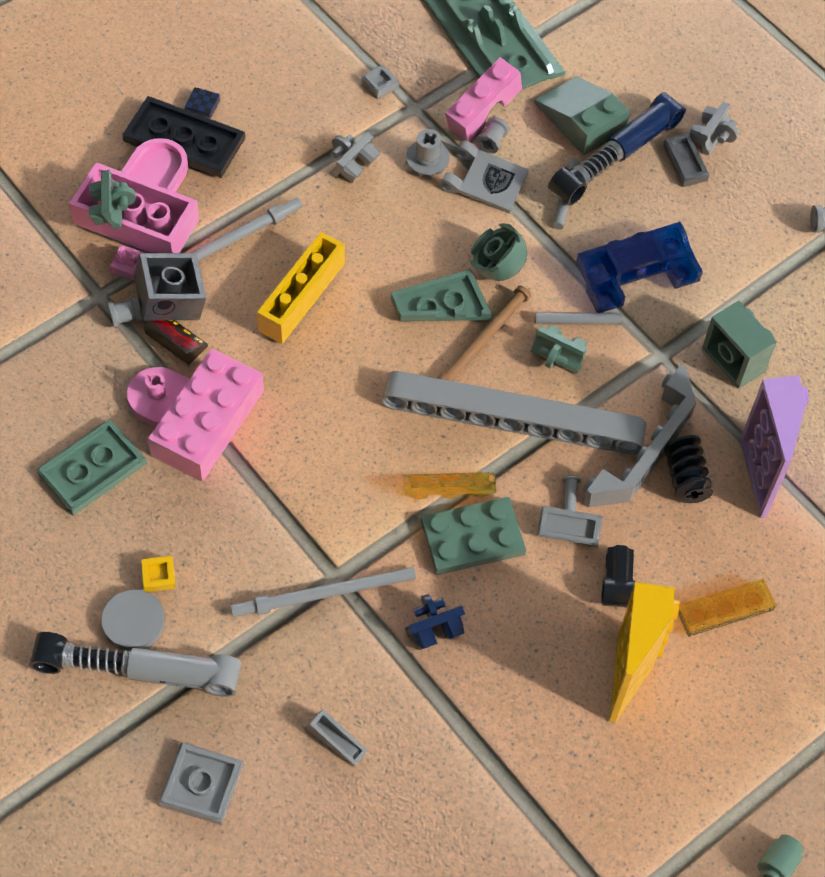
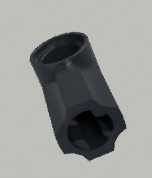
M616 545L607 548L606 575L603 579L601 605L627 608L636 582L633 580L634 550L628 548V546Z

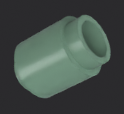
M785 834L774 839L757 864L760 877H791L803 859L802 853L804 848L801 843Z

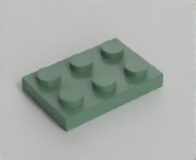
M509 497L421 516V524L436 575L526 554V547Z

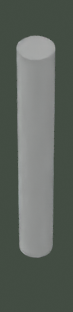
M571 158L567 168H574L580 164V161L576 158ZM559 198L552 225L553 228L558 230L563 229L569 207L561 198Z
M535 313V324L621 325L622 323L621 313Z

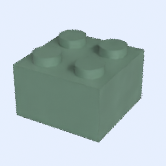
M738 300L712 316L702 348L739 389L766 372L777 341L772 332L759 323L754 313Z

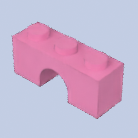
M500 57L446 112L449 130L461 139L471 142L486 127V117L490 109L497 102L505 107L521 91L520 71Z

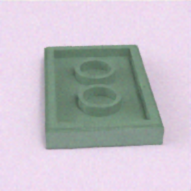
M109 419L36 470L40 478L74 516L145 466L147 461L113 421Z

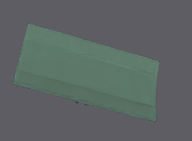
M424 0L478 78L500 57L520 71L521 90L549 78L553 79L565 75V70L513 0Z

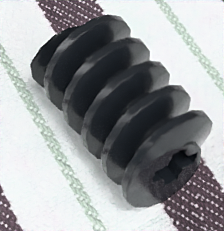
M697 435L678 437L665 447V455L667 457V465L670 468L675 497L683 503L702 502L710 498L714 491L708 488L712 482L710 478L706 477L709 474V470L707 467H703L706 464V459L701 456L704 450L701 446H698L701 444V438Z

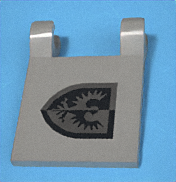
M461 141L457 157L462 160L473 161L464 181L452 173H446L443 177L441 189L448 193H460L510 213L529 169L479 150L469 141Z

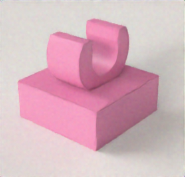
M120 245L109 266L110 273L135 281L134 273L139 254L145 252Z

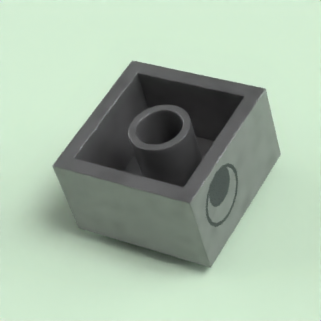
M140 253L134 279L143 321L200 320L206 301V294L196 253Z

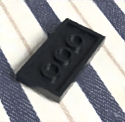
M150 96L146 97L122 134L123 142L137 147L148 140L157 138L175 141L185 150L188 166L222 178L246 139L245 132Z

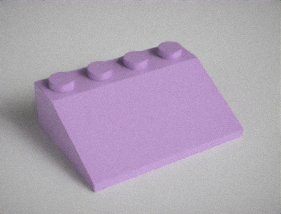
M799 375L762 380L740 438L760 518L767 517L791 463L805 407L809 401L807 388L805 386L802 387Z

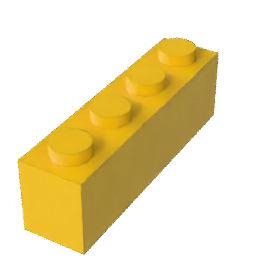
M323 232L318 234L257 311L259 332L281 344L285 342L344 266V243Z

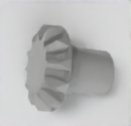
M425 129L419 132L417 141L409 147L406 154V163L410 166L411 172L416 171L420 177L426 174L432 178L436 173L442 175L444 169L449 166L450 154L448 149L441 143L439 132L433 129Z

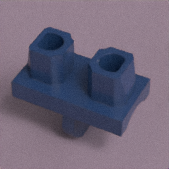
M429 594L421 596L422 606L414 608L413 611L416 617L426 614L428 618L404 628L407 637L412 635L418 648L422 650L437 644L431 627L441 624L447 640L464 634L463 622L460 616L465 615L461 605L437 614L436 610L446 607L444 599L440 598L433 601Z

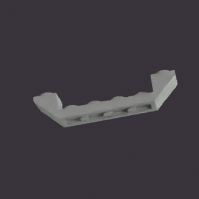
M681 364L675 373L670 371L661 385L665 388L661 400L673 406L666 417L668 422L665 426L659 425L651 437L653 441L649 447H642L635 459L637 464L633 469L628 467L620 479L604 469L596 478L591 476L583 488V492L586 493L583 505L590 508L631 501L665 454L667 444L677 438L692 417L696 400L685 366Z

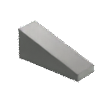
M323 709L304 727L352 766H355L368 751Z

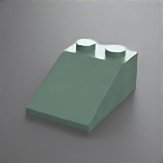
M577 76L535 99L534 102L583 156L605 144L609 137L627 125L630 112L613 93Z

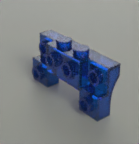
M681 222L648 232H638L626 239L610 241L606 245L578 253L576 265L587 284L586 293L597 313L624 306L626 296L620 287L622 285L666 272L674 289L699 282L703 273L691 249L687 232Z

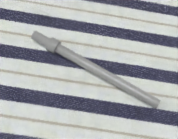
M297 197L282 206L275 205L268 209L266 214L190 253H196L197 259L200 261L271 223L275 225L285 220V216L302 208V203Z
M414 567L272 597H268L267 594L256 596L253 601L230 605L232 617L257 613L258 615L271 613V609L416 579Z

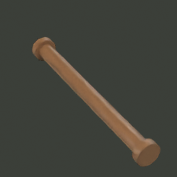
M517 286L511 299L451 367L437 378L454 381L520 304L529 300L531 297L529 290L524 286Z

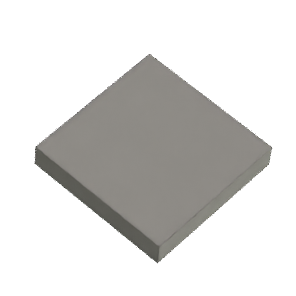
M182 742L159 800V806L222 825L240 778L244 761Z

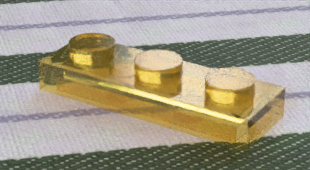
M493 472L403 475L404 493L415 499H424L428 495L438 494L444 498H455L459 494L486 497L489 493H496V479Z
M763 578L679 604L678 615L688 637L773 611L776 603Z

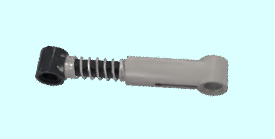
M39 632L36 635L29 666L36 671L47 674H57L64 667L75 669L78 666L82 670L89 668L90 671L97 669L99 672L106 670L108 674L115 671L117 675L119 673H122L123 676L127 675L128 680L203 689L216 696L230 697L236 694L241 661L235 657L220 654L209 658L132 648L131 652L130 650H125L123 653L118 652L117 649L115 652L109 651V648L106 651L101 650L100 647L98 649H92V646L83 648V645L77 647L76 644L68 643L67 638L60 634Z

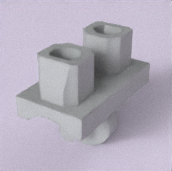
M722 102L718 109L707 106L702 114V123L706 124V126L694 124L690 129V136L693 142L701 144L703 154L710 155L718 142L721 144L724 142L731 143L739 136L736 121L731 120L728 115V110L731 108L729 103Z
M367 131L352 146L354 142L353 136L348 135L345 138L337 135L332 140L334 150L331 154L335 158H338L340 155L342 157L337 161L336 167L330 173L335 178L341 174L353 183L364 170L354 160L359 157L369 166L380 154L375 146L370 143L374 136Z

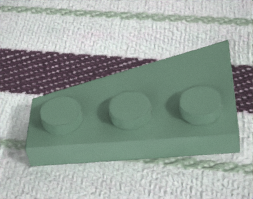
M471 269L391 292V301L400 321L491 320V311Z

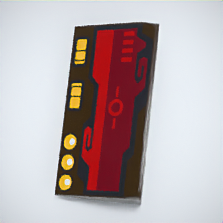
M147 320L144 323L146 335L188 365L208 347L205 341L175 320Z

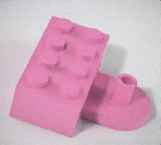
M157 138L139 145L122 171L96 162L69 203L73 224L148 253H180L199 221L197 200L176 193L188 171L185 150L175 141ZM105 170L111 171V178L114 181L126 182L128 187L136 192L135 202L128 205V209L122 210V227L116 229L109 222L96 225L89 216V207L101 204V201L95 202L92 199L90 184L101 181V172Z
M212 348L190 379L164 367H152L139 372L129 383L127 399L132 413L138 419L156 427L148 438L151 456L203 482L264 392L263 373Z

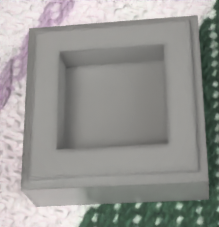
M383 64L362 76V84L377 99L399 87V80Z

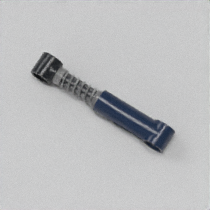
M666 92L659 94L647 110L609 137L605 145L597 150L596 153H593L591 157H588L574 168L562 167L551 178L548 188L568 205L575 204L584 195L587 185L590 181L594 180V177L597 178L599 173L602 174L604 170H608L609 166L614 165V162L626 160L666 128L669 130L675 128L683 119L686 108Z

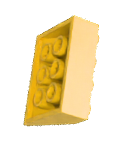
M635 582L618 633L609 722L616 723L653 669L657 657L662 658L664 646H667L669 633H672L674 620H677L679 612V600H674L675 587Z

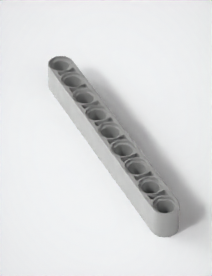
M401 371L389 373L382 398V403L386 407L398 411L630 455L638 454L642 449L646 422L642 418L633 415Z

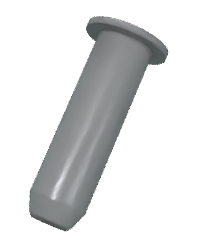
M577 476L563 477V482H565L564 509L576 511L577 484L581 482V479Z

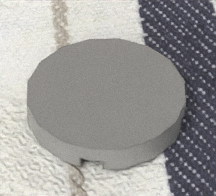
M126 590L116 594L107 602L102 612L101 625L107 640L115 647L131 651L132 648L145 649L152 646L161 637L165 628V613L160 601L153 594L143 590Z

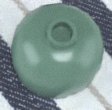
M506 223L498 224L501 228L495 231L491 228L486 230L476 240L471 249V254L474 256L473 261L470 260L471 265L482 276L490 280L504 281L512 278L521 271L527 259L526 241L511 224Z

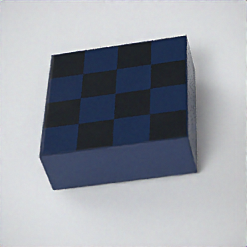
M194 87L184 106L185 110L211 119L220 102V94Z

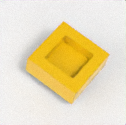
M173 556L141 559L144 591L155 592L176 589Z

